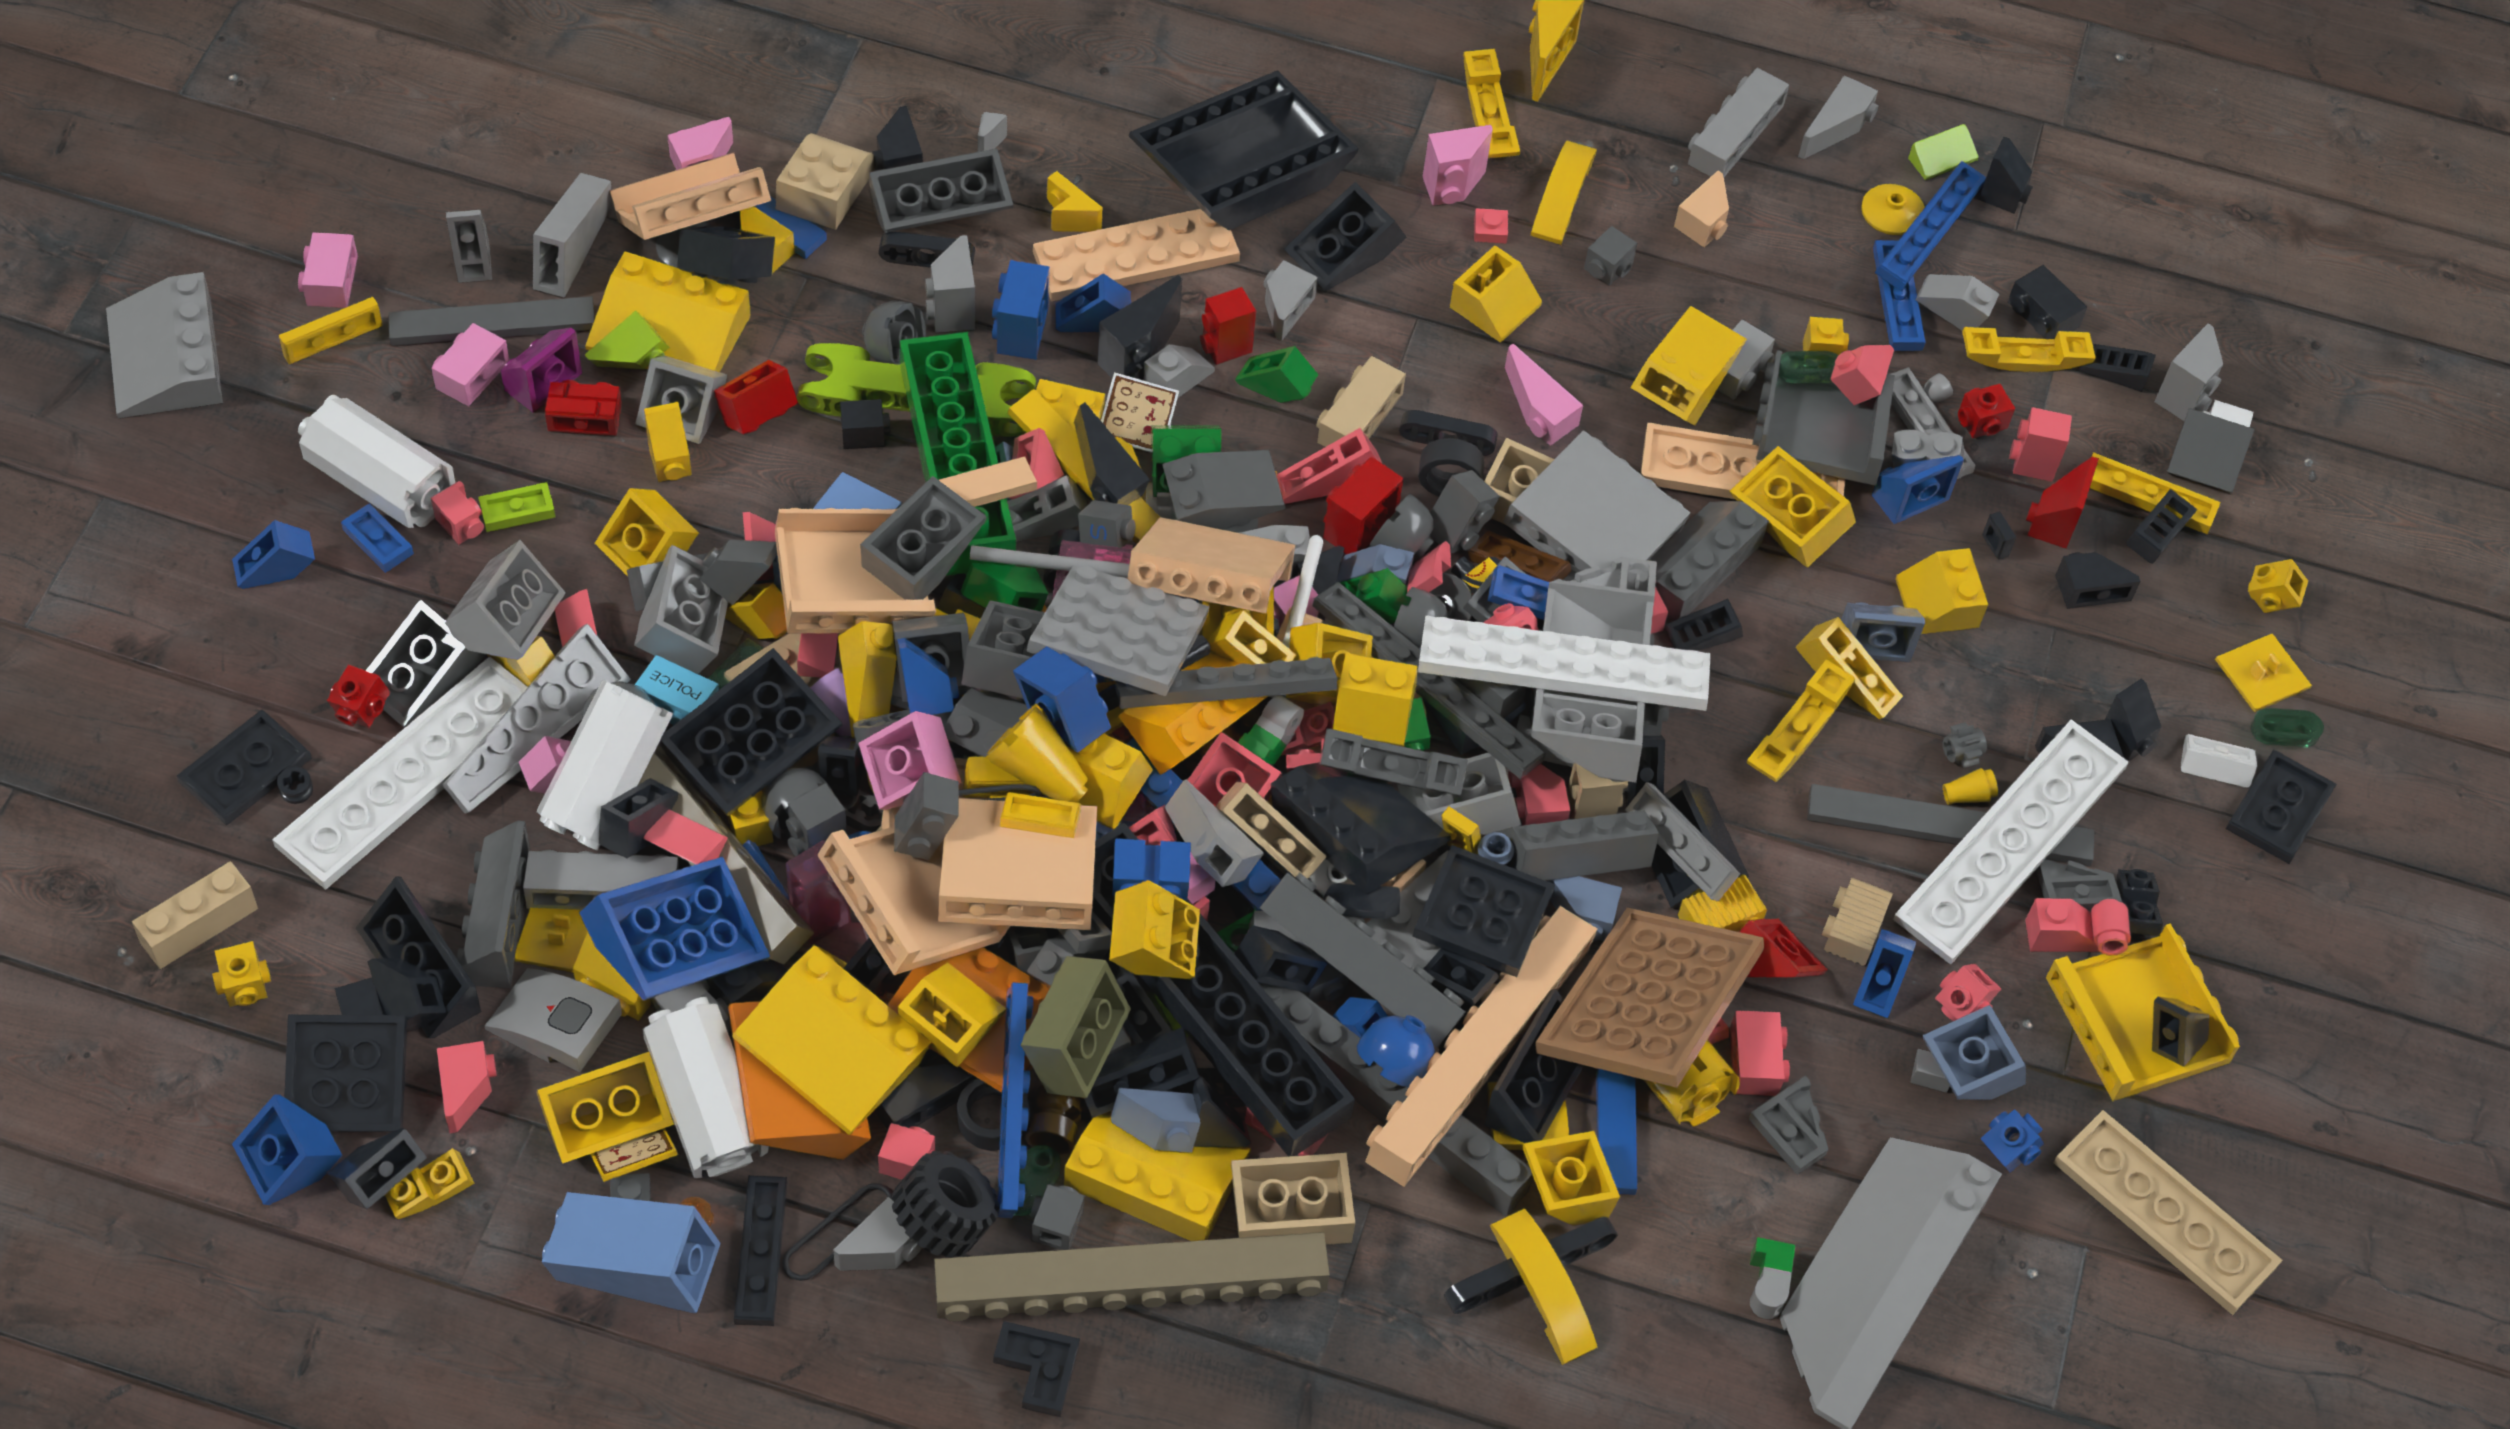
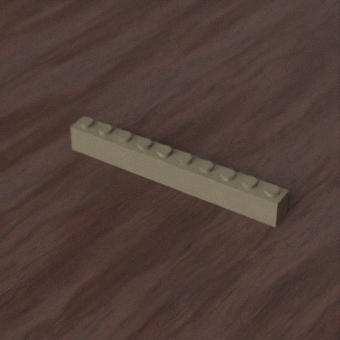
M1324 1232L934 1259L937 1317L946 1318L949 1321H963L969 1318V1316L980 1315L997 1319L1003 1318L1009 1313L1023 1312L1030 1316H1038L1051 1310L1079 1313L1087 1308L1094 1307L1119 1310L1126 1307V1305L1142 1304L1145 1307H1159L1166 1302L1179 1301L1187 1305H1194L1207 1299L1235 1302L1243 1297L1259 1296L1262 1299H1275L1282 1294L1292 1293L1308 1297L1317 1295L1321 1291H1327L1330 1276Z

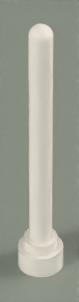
M1318 535L1312 536L1308 543L1283 644L1288 648L1290 645L1291 628L1302 626L1323 546V539Z

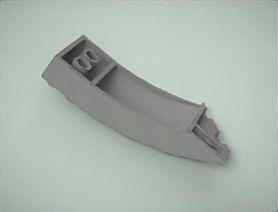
M1620 557L1612 560L1611 567L1601 570L1595 566L1575 573L1574 580L1563 581L1557 579L1549 582L1543 631L1650 645L1657 562ZM1536 688L1531 737L1598 777L1608 778L1615 782H1636L1643 743L1645 703Z
M1890 1137L1779 1317L1783 1330L1788 1331L1792 1341V1354L1800 1376L1805 1378L1811 1393L1809 1400L1814 1413L1841 1429H1852L1926 1302L1988 1201L2002 1173L1969 1154Z

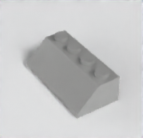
M518 540L487 563L444 624L449 628L451 635L469 651L518 660L524 656L566 592L522 541Z

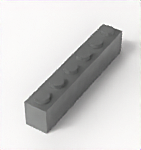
M1300 872L1295 878L1286 873L1261 905L1260 909L1396 1016L1406 1017L1411 1015L1422 1021L1426 1026L1425 1031L1431 1037L1433 1045L1440 1048L1466 1015V1012L1460 1008L1464 1001L1448 988L1443 993L1438 991L1431 985L1435 978L1420 966L1416 965L1413 970L1401 962L1405 955L1388 941L1384 947L1372 939L1376 932L1360 919H1357L1354 924L1342 915L1346 908L1328 895L1325 901H1323L1314 894L1313 891L1317 886Z

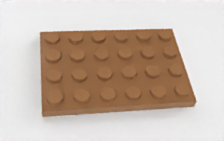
M1626 908L1537 1039V1054L1678 1087L1763 952V937Z

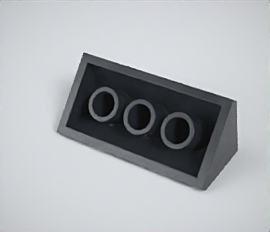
M395 876L357 925L356 930L375 958H400L436 977L447 1013L421 1027L428 1038H436L482 1012L476 987L402 877Z
M1557 989L1550 990L1494 1087L1484 1124L1523 1143L1543 1140L1584 1066L1537 1054V1039L1564 1001Z

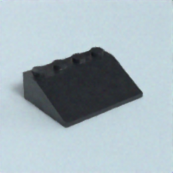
M772 648L663 733L660 742L666 755L688 780L721 811L729 816L843 726V724L781 655Z
M1320 762L1298 766L1271 783L1272 807L1327 856L1325 859L1366 894L1374 891L1451 840V835L1385 781L1343 772L1319 765Z

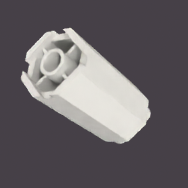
M336 395L329 396L314 414L306 417L299 425L298 433L302 436L299 444L304 460L408 528H414L413 524L425 527L435 518L431 497L455 484L451 465L348 398H339Z
M603 679L537 809V812L541 815L539 821L544 823V826L563 835L569 829L574 832L573 837L578 839V842L598 850L600 846L601 806L638 785L673 713Z
M700 997L688 1002L684 1009L672 1013L669 1009L650 1015L648 1017L650 1025L643 1029L645 1043L650 1052L694 1178H702V1170H707L708 1176L714 1177L747 1166L753 1162L752 1153L758 1150L761 1157L768 1153L769 1147L750 1143L734 1048L718 1005L709 1004L707 997Z

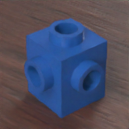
M2015 1109L2009 1114L2004 1111L1995 1117L1989 1124L1991 1130L1980 1138L2010 1173L2021 1163L2027 1166L2041 1154L2042 1151L2039 1148L2044 1144L2038 1135L2043 1130L2029 1113L2022 1117ZM2019 1136L2016 1141L2011 1142L2013 1137Z

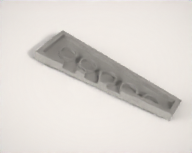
M588 624L583 625L577 630L442 784L464 813L472 811L521 770L519 761L544 736L559 739L582 720L585 701L600 686L603 679L610 683L619 681L628 683L631 680Z

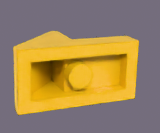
M1058 171L1047 178V199L1054 207L1051 213V229L1053 231L1091 232L1102 229V206Z

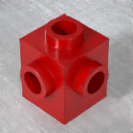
M1999 383L1982 389L1974 388L1965 393L1958 410V418L1960 424L1966 427L1972 439L1984 435L1992 436L2001 430L2008 429L2016 408Z
M348 664L339 681L332 686L327 702L336 712L335 717L342 723L349 726H354L357 723L370 728L375 718L382 713L385 701L391 692L379 675Z

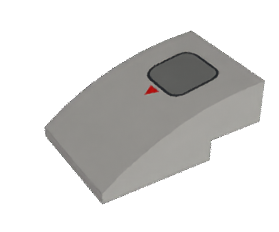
M527 968L486 1023L485 1030L548 1063L553 1058L581 1072L622 1015L620 1000L601 990L559 974Z

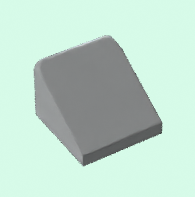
M989 112L982 114L978 132V152L995 149L1006 138V115Z
M1917 1049L1910 1083L1947 1093L1950 1085L1931 1052Z

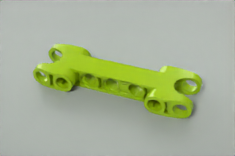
M819 343L811 345L807 349L805 356L806 365L828 377L821 381H812L799 386L796 398L803 408L825 415L841 417L840 402L881 399L883 409L910 412L900 365L870 361L869 352L862 347L854 345ZM814 356H821V357H824V358H826V359H819V358H816V357H814ZM989 362L977 364V375L992 436L1013 437L1022 435V428L1018 424L1010 423V421H1014L1007 414L1011 406L1005 402L1013 398H1022L1035 389L1036 378L1027 370L1005 364ZM1016 381L1024 382V383H1026V385H1025V384H1020V383H1018V382H1016Z

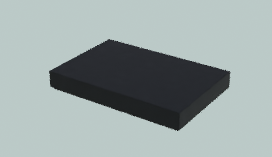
M262 709L179 773L177 779L186 790L227 826L278 786L277 779L282 771L290 767H302L312 757L307 748Z
M2273 749L2225 829L2290 864L2337 784Z

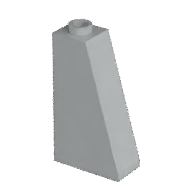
M580 173L533 234L534 290L563 298L566 296L611 209V195L609 192L611 190V181Z

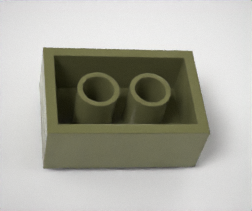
M1066 956L1059 971L1054 976L1053 983L1045 999L1040 1003L1038 1012L1029 1030L1023 1036L1021 1046L1046 1092L1049 1094L1088 1097L1131 1010L1106 960Z

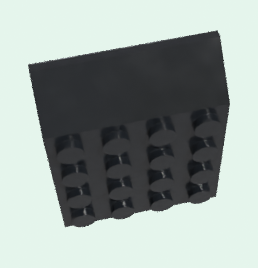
M1278 70L1129 133V137L1209 218L1227 230H1232L1328 187L1359 150Z

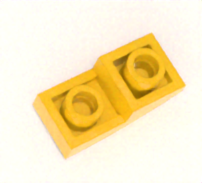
M452 1148L423 1168L419 1169L416 1167L390 1189L385 1196L395 1218L402 1219L435 1206L475 1183L460 1152Z

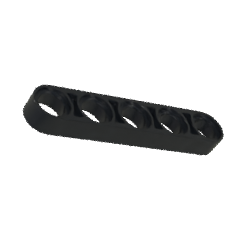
M1601 1217L1551 1239L1549 1243L1564 1267L1607 1247L1617 1238L1618 1233L1608 1217ZM1512 1258L1454 1284L1445 1292L1444 1298L1454 1314H1461L1521 1287L1525 1283Z

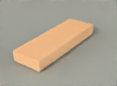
M1025 456L939 480L974 507L1037 490V480Z

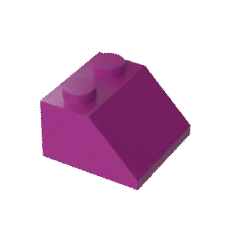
M572 328L551 330L542 338L533 341L529 348L518 357L509 360L504 368L501 369L504 391L533 413L547 402L550 382L575 380L580 376L582 368L576 331Z

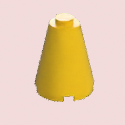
M1035 704L1019 718L1020 721L1012 728H1009L987 752L988 755L986 757L991 763L1024 783L1037 787L1047 797L1076 803L1088 790L1084 786L1088 778L1044 710Z

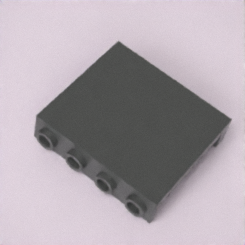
M1777 350L1774 363L1767 362L1763 379L1764 382H1769V384H1763L1760 402L1766 404H1760L1756 423L1762 424V426L1756 425L1752 445L1758 446L1756 460L1762 461L1779 446L1811 472L1876 485L1884 459L1895 375H1886L1881 395L1853 405L1831 381V378L1779 367L1782 351Z

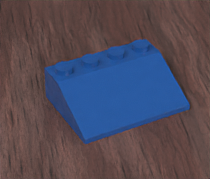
M723 856L599 894L579 912L595 947L643 1001L766 960L770 957Z

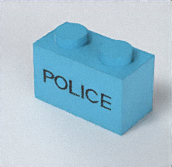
M657 655L635 684L645 690L644 692L647 693L649 699L654 701L656 706L673 713L669 721L673 726L719 691L718 683Z

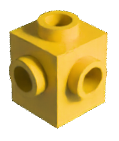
M2293 559L2255 566L2248 586V592L2264 613L2301 607L2308 580Z
M253 941L215 951L219 972L212 973L217 994H225L229 1007L237 1005L248 1006L254 1004L257 1000L268 998L265 983L271 982L269 968L266 960L259 961Z

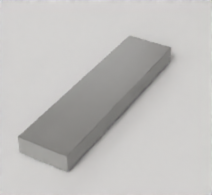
M1909 367L1891 373V375H1895L1891 404L1909 430H1918L1928 435L1936 432L1953 433ZM1965 449L1962 476L1973 473L1976 466Z
M1646 782L1625 809L1627 813L1645 810L1659 832L1657 844L1710 899L1719 901L1740 875L1735 867L1653 784Z

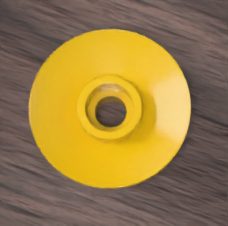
M1882 184L1870 189L1865 194L1861 205L1865 220L1876 230L1889 235H1903L1925 208L1923 201L1915 192L1896 184Z

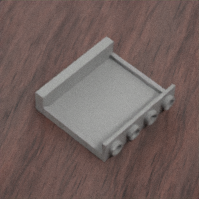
M1583 430L1510 505L1503 522L1538 550L1569 561L1571 569L1575 572H1580L1595 566L1601 570L1611 567L1612 560L1620 557L1650 560L1675 532L1679 534L1690 512L1679 501L1672 499L1660 490L1652 480L1645 478L1633 469L1626 460L1612 453L1600 440L1590 436Z

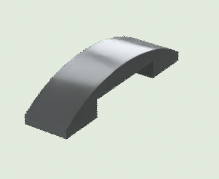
M1327 728L1319 765L1380 781L1460 796L1468 759L1436 752L1428 753L1365 739L1360 735Z

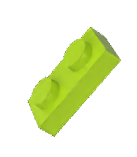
M547 482L478 497L486 532L556 517Z

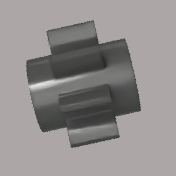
M1966 722L1950 726L1951 733L1947 734V737L1943 739V750L1947 759L1952 763L1956 762V765L1962 764L1963 768L1980 764L1978 757L1983 756V753L1987 751V741L1982 730L1979 728L1974 729L1973 725L1968 726Z

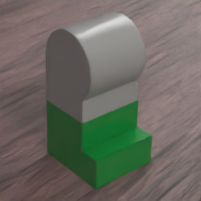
M1276 695L1268 702L1248 734L1244 733L1238 743L1271 766H1274L1294 736L1295 730L1302 721L1304 710L1285 697Z
M1757 1237L1751 1252L1750 1265L1760 1267L1757 1284L1750 1298V1307L1758 1317L1773 1319L1782 1312L1784 1303L1789 1295L1796 1245Z

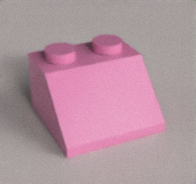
M1491 125L1429 134L1423 180L1433 206L1464 201L1485 174L1493 131Z
M915 711L858 743L878 807L881 810L902 806L903 800L908 797L923 772L959 781V785L962 783L941 717Z

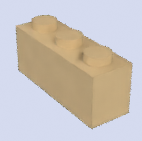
M1373 356L1368 359L1364 366L1359 365L1355 369L1348 387H1342L1338 391L1329 411L1325 409L1321 413L1316 427L1319 428L1317 443L1326 447L1358 428H1361L1369 439L1403 395L1406 373Z
M1236 782L1215 806L1263 851V856L1284 875L1289 873L1295 878L1300 872L1308 879L1327 857L1247 783Z
M230 861L132 921L140 944L159 969H162L256 911L258 907L251 886Z

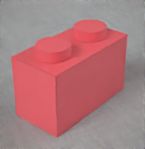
M2032 407L2028 419H2021L2017 433V439L2019 440L2014 439L2012 442L2009 459L2015 460L2013 474L2053 482L2069 442L2072 416Z
M1735 1011L1730 1025L1732 1070L1737 1074L1740 1081L1736 1094L1776 1096L1779 1094L1783 1082L1789 1081L1790 1074L1789 1060H1783V1049H1786L1787 1028L1781 1027L1780 1012Z

